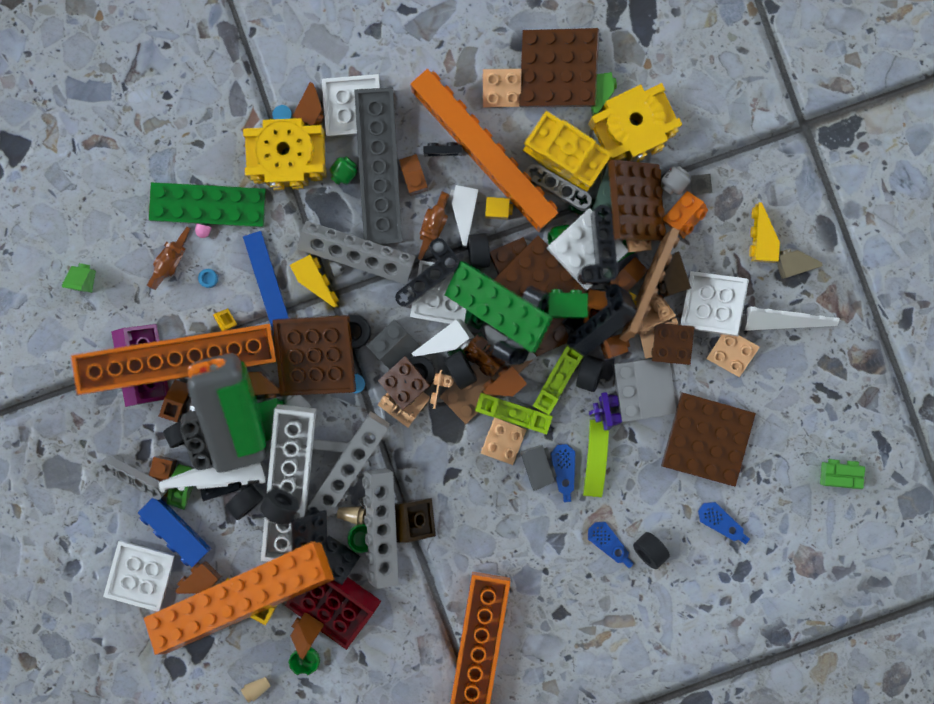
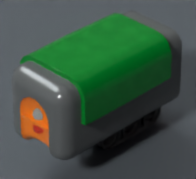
M234 353L192 363L188 368L189 379L187 387L195 411L187 412L182 416L181 433L193 467L197 470L214 467L218 473L264 461L266 459V433L245 363ZM187 423H192V424H194V425H193V426H187L186 424H187Z

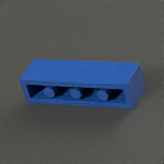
M152 498L138 512L140 520L145 525H150L154 529L153 533L159 539L163 538L168 543L167 547L172 552H177L181 556L180 560L186 566L190 565L193 567L212 549L162 498L159 500Z

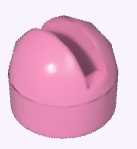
M196 224L195 233L198 237L206 238L209 236L211 227Z

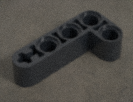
M599 205L591 214L595 264L584 266L577 274L578 281L583 285L607 284L618 275L612 211L607 205ZM600 211L602 215H605L603 219L601 216H598V213ZM600 230H603L607 233V239H602L600 237ZM601 250L609 252L608 259L602 257ZM604 269H608L611 272V278H606L603 275ZM585 270L591 272V280H587L584 277L583 273Z
M436 238L430 244L431 253L437 262L396 293L395 300L401 307L412 305L456 271L459 259L443 239ZM436 243L444 245L442 252L437 253L433 250ZM448 258H453L456 261V265L453 268L446 267L445 261ZM432 270L440 271V278L437 280L431 279L430 272ZM418 281L425 283V289L421 292L416 291L414 288ZM411 287L413 293H415L417 296L413 298V295L411 294L410 296H408L409 301L407 303H405L404 301L400 302V295L409 294L410 291L408 290V288Z
M612 284L606 291L608 305L568 337L567 346L585 356L634 318L636 307L632 295L618 284Z
M529 286L522 298L545 312L549 301V294ZM509 337L507 340L498 341L493 348V356L510 365L523 364L530 352Z

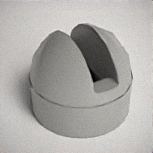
M335 261L329 263L333 277L340 276L344 272L343 264Z

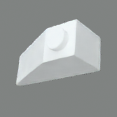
M456 185L455 190L451 189L449 201H452V208L462 246L467 248L478 189Z
M456 319L415 350L412 355L420 356L460 348L464 350L475 337L462 319Z

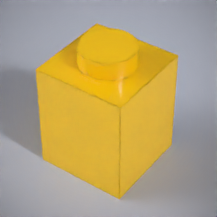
M487 197L485 218L508 220V215H512L513 204H509L510 199Z

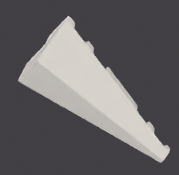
M747 307L746 315L742 316L741 331L838 326L839 318Z
M261 463L218 473L214 467L205 470L194 468L159 482V490L165 492L167 489L178 487V490L181 491L185 490L186 486H196L197 489L225 487L235 482L247 485L248 481L259 480L260 483H265L266 480Z

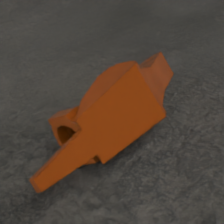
M443 191L437 204L432 209H427L420 231V239L423 242L418 256L419 260L423 259L431 242L440 236L448 219V216L445 214V207L450 195Z
M189 227L184 229L176 242L168 243L166 241L165 248L153 263L155 268L147 284L148 287L156 290L164 278L172 277L186 249L183 246L190 232Z

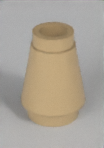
M362 506L338 508V519L356 525L365 523L366 509H363Z
M264 677L244 685L241 692L248 703L254 702L271 685L268 679Z

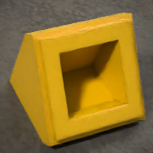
M228 308L213 314L221 331L230 330L237 325Z

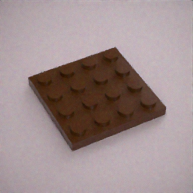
M599 29L523 30L519 106L596 107Z
M609 160L614 240L663 241L666 227L663 221L665 211L662 200L663 190L661 187L660 164Z
M536 236L494 279L520 297H523L525 290L529 286H533L546 293H551L552 289H561L563 293H570V290H582V293L588 294L589 289L586 291L547 249L549 245L539 236ZM565 318L552 319L541 343Z
M349 315L273 320L280 396L356 392Z
M681 392L661 466L736 487L756 413Z

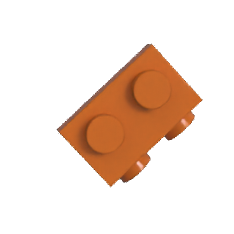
M686 191L663 217V221L671 228L680 230V237L685 238L693 231L694 226L704 219L708 209L702 200Z

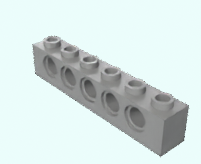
M309 221L305 222L300 232L297 248L298 250L405 285L409 281L416 256L406 252H401Z
M369 412L309 502L306 510H310V507H317L319 511L327 510V519L329 516L334 517L338 510L337 504L339 501L344 502L349 494L347 492L350 486L354 487L359 477L357 475L360 470L362 472L365 471L369 464L367 460L370 455L374 457L380 448L378 444L381 439L385 441L388 437L390 423L373 412ZM372 433L375 439H367L366 434ZM362 449L365 454L358 455L355 450ZM345 465H352L354 467V470H347L345 468ZM335 480L343 481L344 485L338 486ZM330 495L334 500L328 501L325 499V496Z
M387 468L364 471L362 484L365 489L363 503L366 508L364 521L367 527V534L365 540L368 545L366 559L369 564L367 578L369 583L377 589L399 585L393 471ZM380 487V492L375 495L376 489ZM381 506L380 512L376 513L377 508ZM382 525V529L377 532L378 527ZM383 544L382 549L378 551V547ZM384 562V566L379 569L380 564Z

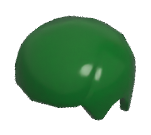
M365 524L353 526L347 534V543L354 552H368V545L365 540L367 534Z
M310 647L303 659L299 657L297 650L293 651L288 662L294 674H306L308 676L318 669L321 661L319 653Z

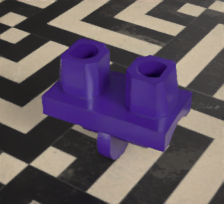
M607 392L601 393V396L598 397L599 404L593 403L594 410L589 411V416L595 417L596 423L603 421L604 431H607L614 426L620 425L622 418L620 413L611 414L610 408L619 406L618 396L608 395Z

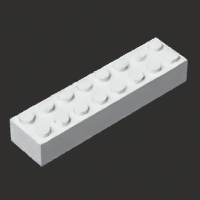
M278 404L274 409L267 492L272 489H281L292 494L299 502V509L294 518L295 520L306 516L317 409ZM264 518L261 561L269 562L292 551L291 523L288 525H278Z

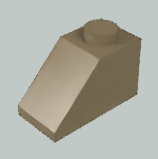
M791 248L780 251L779 262H776L781 279L823 266L822 262L799 250L792 252Z

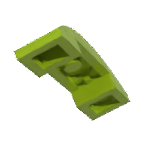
M568 346L565 347L533 404L535 408L550 415L570 377L583 358L582 355Z
M480 393L475 408L476 412L546 435L553 416Z
M590 419L589 441L583 496H603L609 430L604 431L603 421L596 423V420Z

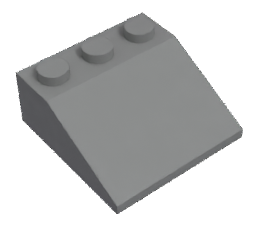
M652 359L612 364L615 390L619 401L618 412L621 414L622 422L676 413L670 363L655 362Z

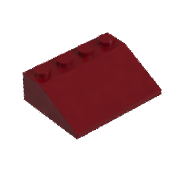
M347 577L342 585L332 580L288 600L284 606L300 617L306 612L323 623L324 626L321 632L347 650L372 617L381 600Z

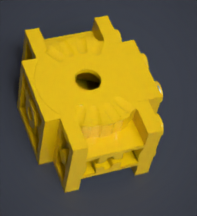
M663 83L644 91L640 84L607 100L602 108L603 111L591 117L588 124L591 131H594L601 147L612 153L609 160H624L626 158L627 161L640 162L649 153L655 155L665 148L668 139L676 136V133L679 132L678 129L683 124L680 118L676 117L664 93ZM630 120H635L638 125L631 124Z
M545 111L525 141V147L522 150L538 161L540 165L585 192L589 190L612 153L598 145L595 140L548 111Z
M301 118L262 120L263 128L243 129L246 148L245 176L254 181V184L266 183L275 191L285 190V187H292L293 190H302L304 186H309L308 178H311V181H322V178H327L325 161L326 136L321 125L306 126ZM290 148L286 155H282L284 149Z

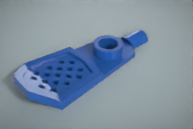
M567 444L557 445L550 454L557 476L558 490L563 494L564 502H571V492L574 491L575 451ZM565 479L569 480V485L563 486L562 481Z
M716 502L703 503L699 508L698 515L701 523L733 541L740 540L745 545L748 543L750 538L743 534V528ZM735 527V532L729 533V528Z
M594 522L588 528V540L617 563L623 562L628 568L633 566L634 563L628 557L629 552L606 522ZM617 549L622 551L620 556L615 555Z

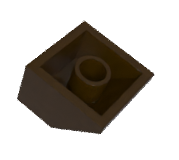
M679 251L672 254L668 266L665 265L663 269L665 272L664 278L656 286L659 295L662 294L663 298L691 289Z
M432 498L395 503L397 543H409L436 536Z

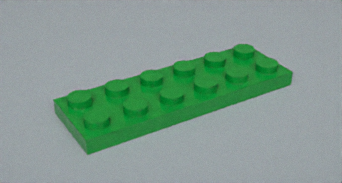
M151 182L149 221L264 228L266 189Z
M460 261L444 294L530 352L537 351L553 319L552 316L465 261Z

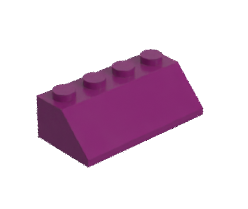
M157 324L126 327L111 331L114 348L160 341ZM167 381L122 388L125 407L164 400L169 391Z

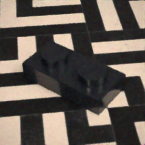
M448 142L444 146H439V143H428L427 146H423L424 157L462 156V145H458L457 142Z

